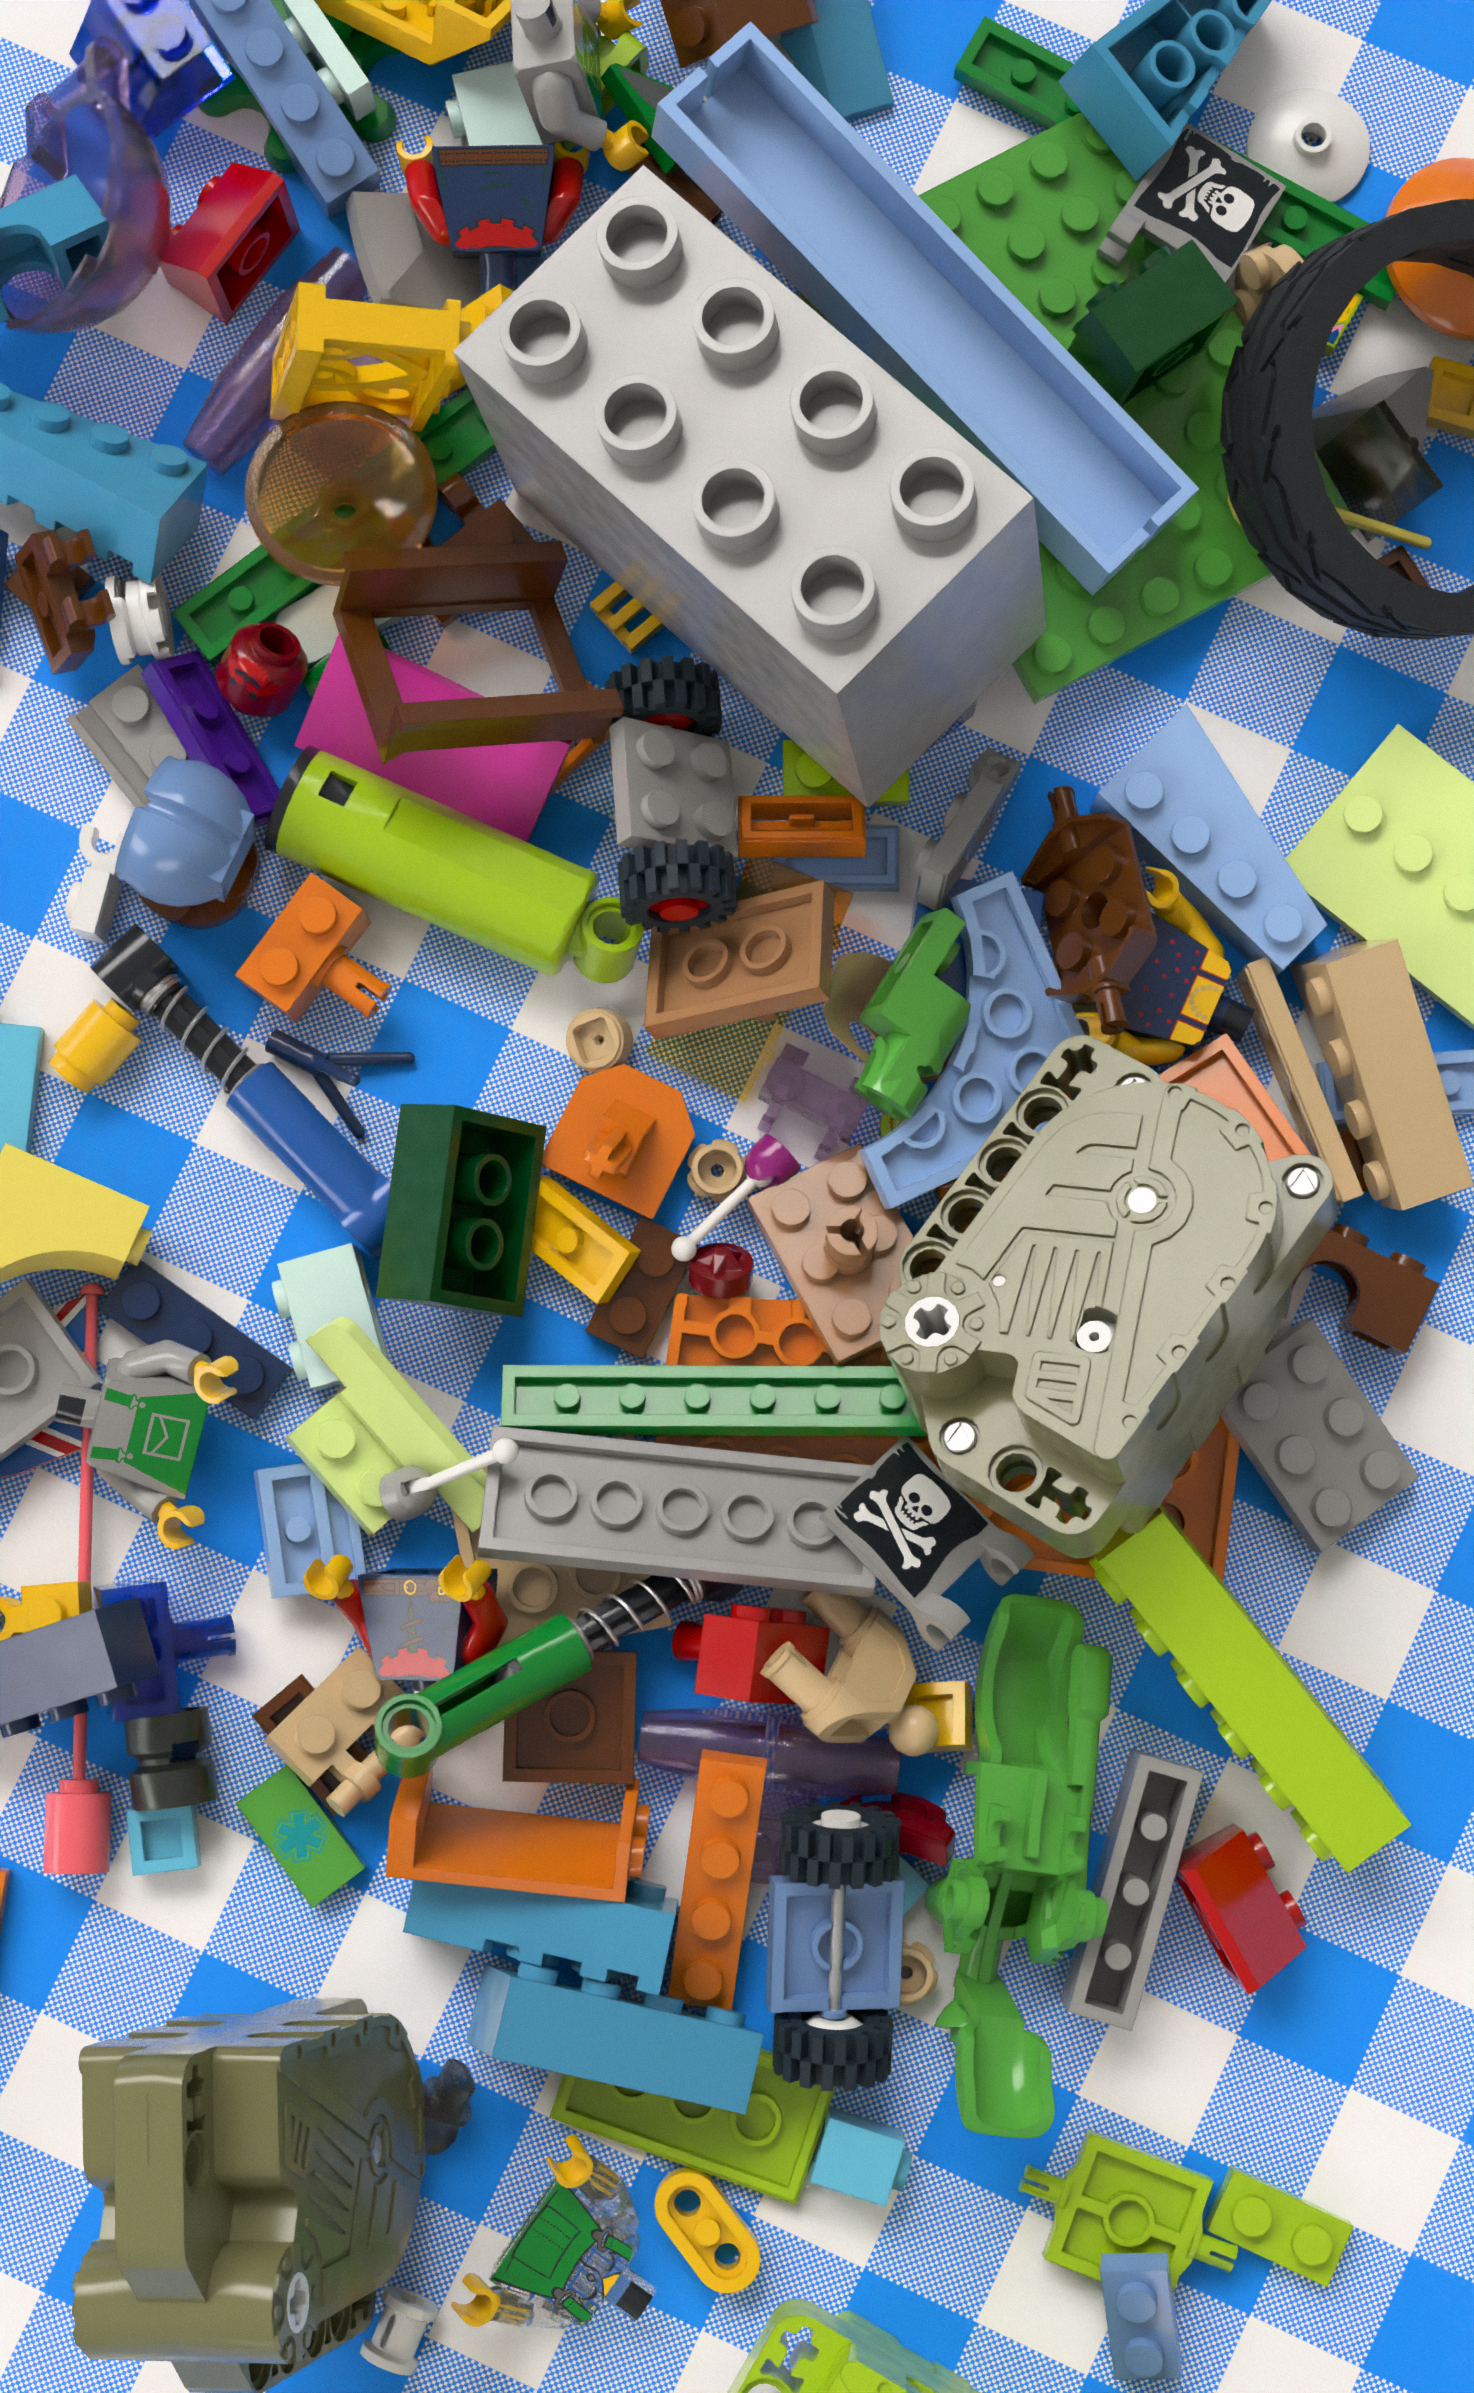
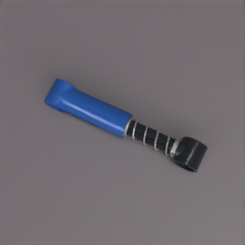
M135 923L90 966L91 970L133 1012L142 1009L146 1015L156 1016L161 1021V1031L165 1033L172 1032L181 1041V1051L192 1053L201 1062V1071L206 1074L212 1073L221 1082L222 1093L229 1094L226 1107L333 1213L332 1215L377 1260L382 1252L391 1182L357 1151L273 1062L256 1064L246 1054L249 1051V1047H245L242 1050L226 1034L229 1027L221 1029L206 1013L209 1006H205L202 1009L186 993L188 986H184L181 983V978H178L177 974L180 969L178 965Z

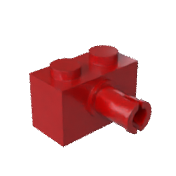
M732 1604L730 1616L704 1614L703 1624H697L694 1621H681L673 1634L672 1651L678 1661L698 1662L694 1691L696 1694L751 1703L796 1704L771 1680L765 1678L760 1671L764 1668L763 1666L769 1657L781 1645L790 1641L795 1646V1649L824 1675L830 1627L805 1624L806 1611Z

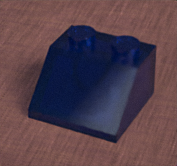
M91 0L69 52L73 61L136 150L146 145L236 78L183 0Z

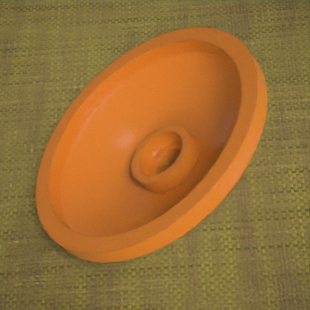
M1474 158L1444 159L1419 170L1395 194L1385 218L1419 206L1457 199L1474 200ZM1395 261L1386 266L1387 273L1396 292L1405 305L1420 320L1445 335L1474 341L1473 277L1435 263Z

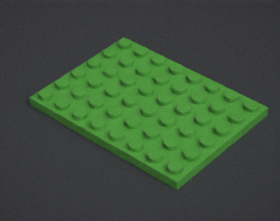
M1082 112L918 195L1066 350H1068L1076 336L1072 328L1089 313L1085 307L1087 302L1101 289L1114 281H1117L1122 288L1139 276L1136 272L1138 266L1151 254L1160 249L1159 246L1145 237L1138 235L1117 267L1096 254L1106 238L1110 227L1126 206L1146 173L1136 182ZM799 291L804 302L830 323ZM1234 309L1206 349L1122 407L1199 488L1183 511L1142 550L1139 549L1135 556L1093 596L1038 540L1047 630L1012 664L1034 705L1273 576L1257 556L1259 552L1250 545L1243 528L1234 519L1227 500L1228 488L1221 453L1226 452L1220 441L1222 393L1236 345L1243 346L1241 336L1244 330V326ZM1315 451L1327 494L1334 507L1350 512ZM1345 524L1350 533H1352L1357 528Z

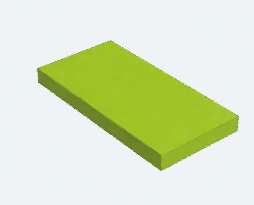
M761 2048L746 2114L564 2074L549 2118L796 2205L836 2086H833V2091H821V2085L815 2084L808 2089L799 2086L800 2080L792 2083L783 2080V2075H776L774 2067H772L773 2052Z

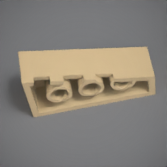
M1398 939L1358 941L1288 965L1324 1059L1327 1061L1333 1074L1334 1084L1344 1108L1347 1126L1353 1137L1358 1140L1357 1144L1365 1162L1363 1165V1177L1372 1198L1376 1201L1380 1200L1382 1207L1403 1211L1474 1186Z

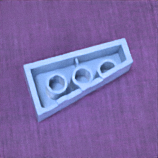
M1187 703L1097 793L1090 810L1095 814L1106 812L1128 820L1137 855L1150 867L1174 873L1178 879L1179 892L1250 963L1266 957L1270 961L1274 974L1277 977L1327 926L1322 915Z

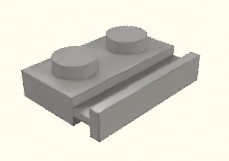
M139 664L88 701L89 705L76 715L71 714L66 720L134 807H146L149 804V799L144 793V788L161 761L170 755L177 759L190 760L144 681L141 675L143 669Z

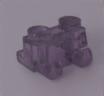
M787 1042L780 1056L775 1060L760 1090L758 1099L768 1104L769 1107L761 1118L757 1130L769 1134L784 1107L828 1130L814 1155V1159L822 1162L828 1159L837 1140L849 1145L870 1104L854 1089L859 1078L854 1077L848 1091H845L802 1069L810 1053Z

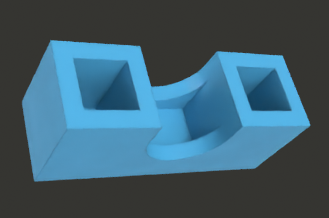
M76 174L0 209V292L7 281L27 271H44L52 274L58 279L65 291L68 292L123 266L108 219ZM0 294V323L10 318Z

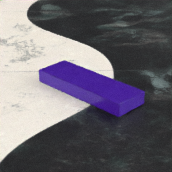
M194 651L151 662L141 675L190 760L202 761L219 769L229 777L244 795L251 813L254 814L255 827L267 825L280 789L231 705L223 697L214 676L200 652Z

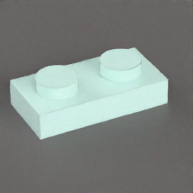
M282 0L288 17L284 23L304 54L310 53L320 67L317 74L337 105L344 102L356 122L377 109L370 81L314 0Z

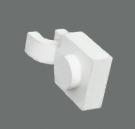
M82 823L79 834V847L82 855L91 863V866L85 867L82 882L75 881L72 884L67 897L65 914L66 918L71 919L69 928L82 939L107 944L122 884L117 877L118 873L115 872V867L125 833L119 832L116 845L111 852L106 854L99 853L96 849V843L99 839L100 831L93 825Z

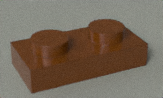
M642 1216L640 1217L629 1241L639 1248L641 1252L611 1300L597 1305L585 1330L587 1333L644 1359L690 1264V1260L684 1262L677 1260L671 1252L673 1241L681 1235Z

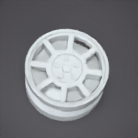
M161 574L151 584L140 578L120 581L116 575L106 577L105 589L109 592L116 613L115 618L109 621V626L120 663L122 665L133 664L137 652L140 656L153 654L156 660L174 657L173 625Z

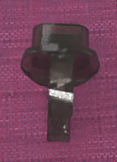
M448 2059L438 2077H428L423 2083L426 2154L436 2155L448 2149L455 2141L458 2129L465 2127L472 2116L469 2100L476 2090L469 2068L463 2062L456 2059Z

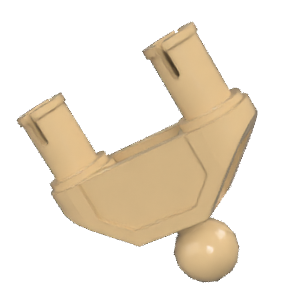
M804 1591L802 1597L799 1598V1602L812 1610L840 1636L838 1644L841 1647L827 1677L802 1656L790 1641L781 1645L769 1657L760 1673L765 1678L771 1680L803 1710L801 1713V1718L804 1720L803 1724L823 1742L861 1743L887 1723L889 1725V1740L897 1751L907 1756L916 1757L928 1753L938 1742V1720L930 1710L923 1706L904 1705L917 1677V1673L901 1628L879 1607L874 1608L871 1605L865 1608L853 1596Z

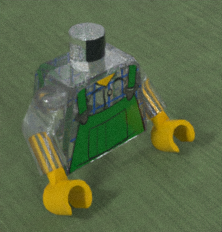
M571 2134L565 2138L568 2147L573 2153L569 2160L556 2162L551 2156L546 2158V2163L554 2177L493 2264L489 2280L497 2286L489 2287L475 2273H468L464 2276L462 2282L476 2296L467 2304L452 2302L451 2307L469 2326L479 2327L489 2321L518 2327L564 2329L572 2323L586 2327L604 2300L635 2322L653 2298L657 2288L628 2268V2265L639 2250L640 2235L637 2233L639 2216L624 2179L603 2162L589 2155L577 2136Z

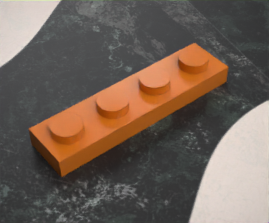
M702 1749L668 1996L682 1999L686 2005L706 2008L710 2005L732 2010L768 1758Z

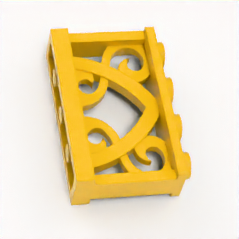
M299 282L272 356L270 419L296 421L300 409L409 419V430L422 432L431 414L439 413L441 397H448L451 380L457 381L459 377L460 367L453 351L471 334V323L460 321L461 300L446 299L442 309L438 310L326 298L325 284ZM369 355L386 362L355 366L347 361V359Z

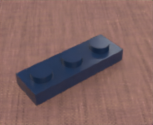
M141 1259L137 1266L130 1264L99 1307L101 1312L148 1345L166 1339L206 1354L211 1362L223 1356L235 1358L238 1362V1371L227 1377L219 1376L226 1386L237 1389L236 1394L225 1400L256 1421L294 1370L289 1364Z

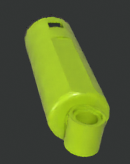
M309 745L292 766L275 802L267 825L264 840L266 850L545 975L554 976L560 973L570 955L573 956L574 964L582 975L591 981L603 984L617 982L625 978L633 969L644 927L642 923L632 926L626 923L625 918L621 916L620 898L605 897L594 901L600 882L599 876L595 872L317 747ZM606 936L614 939L619 944L611 945L604 943L597 937Z

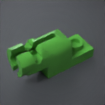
M948 908L921 916L858 1018L859 1021L880 1036L874 1041L864 1070L854 1089L866 1102L893 1119L903 1120L904 1116L909 1119L912 1117L928 1092L926 1084L921 1081L920 1077H931L932 1075L940 1074L945 1060L968 1022L971 1004L958 992L934 976V974L940 975L955 959L960 949V944L955 940L966 924L964 920Z

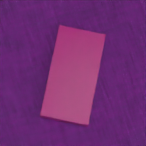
M338 634L294 746L305 750L309 745L317 747L517 838L530 842L574 740L405 752L383 764L340 635ZM384 648L402 703L484 697Z

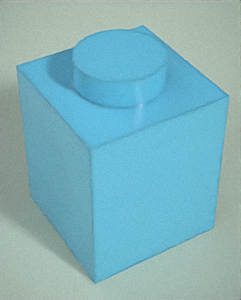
M829 2106L808 2169L810 2183L886 2207L891 2189L902 2192L909 2174L913 2153L903 2150L906 2142L901 2129Z

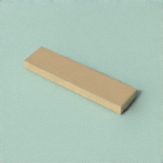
M1265 957L1247 964L1237 974L1236 981L1246 1005L1254 1009L1253 1023L1299 1137L1311 1155L1319 1157L1328 1164L1333 1174L1337 1206L1364 1195L1270 961Z

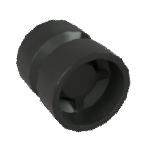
M207 1706L169 1709L123 1718L127 1755L138 1759V1767L129 1774L133 1810L149 1811L205 1803L219 1798L215 1762L204 1757L203 1752L212 1743L209 1708Z

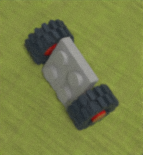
M662 656V662L653 663L651 657L640 659V666L638 667L629 662L621 666V672L613 671L609 675V680L605 682V689L617 688L624 706L621 717H613L608 728L611 747L617 845L634 848V854L626 853L622 857V862H618L621 916L625 918L626 923L630 926L642 923L645 931L657 927V932L668 933L670 928H679L680 933L690 932V926H697L700 929L711 927L710 921L720 924L727 920V915L733 916L736 912L737 897L734 861L739 858L729 741L712 738V734H718L721 731L722 725L718 673L715 669L710 670V665L703 661L694 665V658L683 657L680 662H674L673 656Z

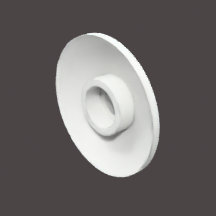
M1316 88L1290 90L1267 102L1254 118L1246 143V156L1333 204L1345 198L1355 189L1365 173L1370 155L1369 135L1359 113L1338 95ZM1305 132L1316 134L1322 139V144L1316 147L1309 146L1303 141L1301 135Z

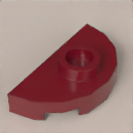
M892 1792L891 1802L873 1801L862 1803L863 1808L871 1805L882 1807V1812L891 1811L895 1813V1817L900 1818L901 1854H911L946 1867L953 1857L955 1830L946 1822V1812L940 1806L922 1797L901 1792ZM862 1794L852 1796L840 1802V1805H849L851 1802L862 1803Z

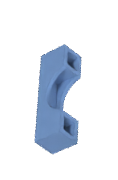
M188 0L190 8L224 60L236 70L256 98L283 143L294 168L328 220L346 210L345 201L353 191L374 192L380 188L379 168L270 0Z

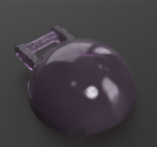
M108 36L97 37L86 48L85 60L49 94L39 93L28 102L25 107L27 154L22 159H18L13 163L0 197L1 209L76 174L101 209V215L108 219L110 228L98 258L85 254L65 289L55 276L44 271L23 272L7 281L0 292L10 318L5 321L7 322L6 328L36 335H51L83 331L108 321L123 312L148 287L164 258L172 226V206L168 174L149 132L130 112L127 57L122 47Z

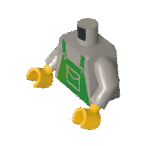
M511 0L514 72L543 145L568 140L593 152L601 147L608 162L619 171L632 168L649 155L646 149L639 146L649 138L647 130L640 123L630 120L613 133L607 129V122L603 120L599 38L595 27L597 22L601 32L610 40H617L626 31L631 32L642 26V22L630 18L627 11L639 5L640 0H608L604 3H601L600 0Z
M165 1339L128 1351L122 1358L108 1359L101 1391L62 1383L54 1421L91 1429L86 1462L95 1467L97 1474L153 1523L158 1524V1536L166 1547L181 1549L195 1543L192 1537L183 1532L181 1521L188 1527L193 1528L204 1524L205 1515L202 1509L195 1505L177 1508L176 1498L185 1500L209 1403L217 1404L237 1393L236 1388L226 1386L219 1376L227 1377L238 1371V1362L232 1356H223L211 1362L206 1354Z

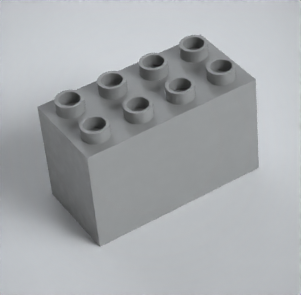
M644 165L453 351L516 492L701 659L709 664L711 668L715 669L721 677L867 808L1047 630L1034 497Z

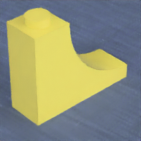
M5 1143L0 1153V1284L24 1274L55 1269L86 1271L117 1280L125 1261L137 1266L153 1232L141 1226L150 1206Z

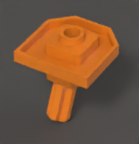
M626 1064L581 1077L543 1152L542 1166L653 1221L695 1138V1132L681 1091Z

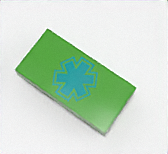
M287 1764L235 1803L312 1908L367 1867V1864L312 1790Z

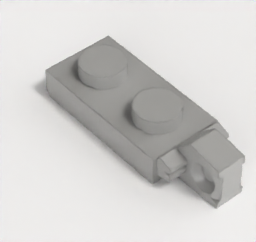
M990 747L974 762L968 778L971 788L969 795L966 796L962 793L956 795L943 822V827L947 830L939 842L930 838L918 857L914 873L921 876L916 902L935 911L943 907L995 823L1000 806L1019 777L1021 762L1018 760L1014 761L1007 756L995 752Z

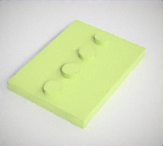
M1397 724L1288 855L1286 860L1313 903L1360 941L1398 939L1410 980L1474 1030V782L1405 728Z

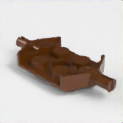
M1058 786L1047 795L1054 818L1053 830L1046 835L1020 879L1021 885L1039 890L1040 893H1045L1044 912L1061 980V989L1056 990L1049 987L1045 990V994L1048 997L1067 1003L1096 1002L1101 1032L1105 1035H1116L1129 1027L1122 996L1130 991V982L1156 947L1157 935L1129 821L1106 812L1079 816L1074 789L1070 786Z

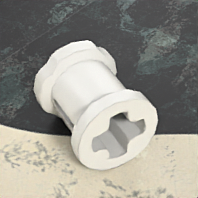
M387 2286L382 2295L383 2302L386 2305L372 2339L363 2341L360 2354L367 2361L381 2369L399 2375L410 2376L415 2373L418 2365L414 2355L428 2322L436 2320L439 2309L434 2302L419 2293L398 2286Z

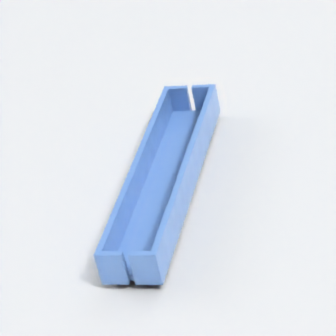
M751 21L709 57L706 73L699 66L657 103L651 137L834 328L1034 497L1038 540L1092 596L1135 556L1139 549L1142 550L1171 523L1197 493L1199 488ZM705 95L707 100L702 104Z

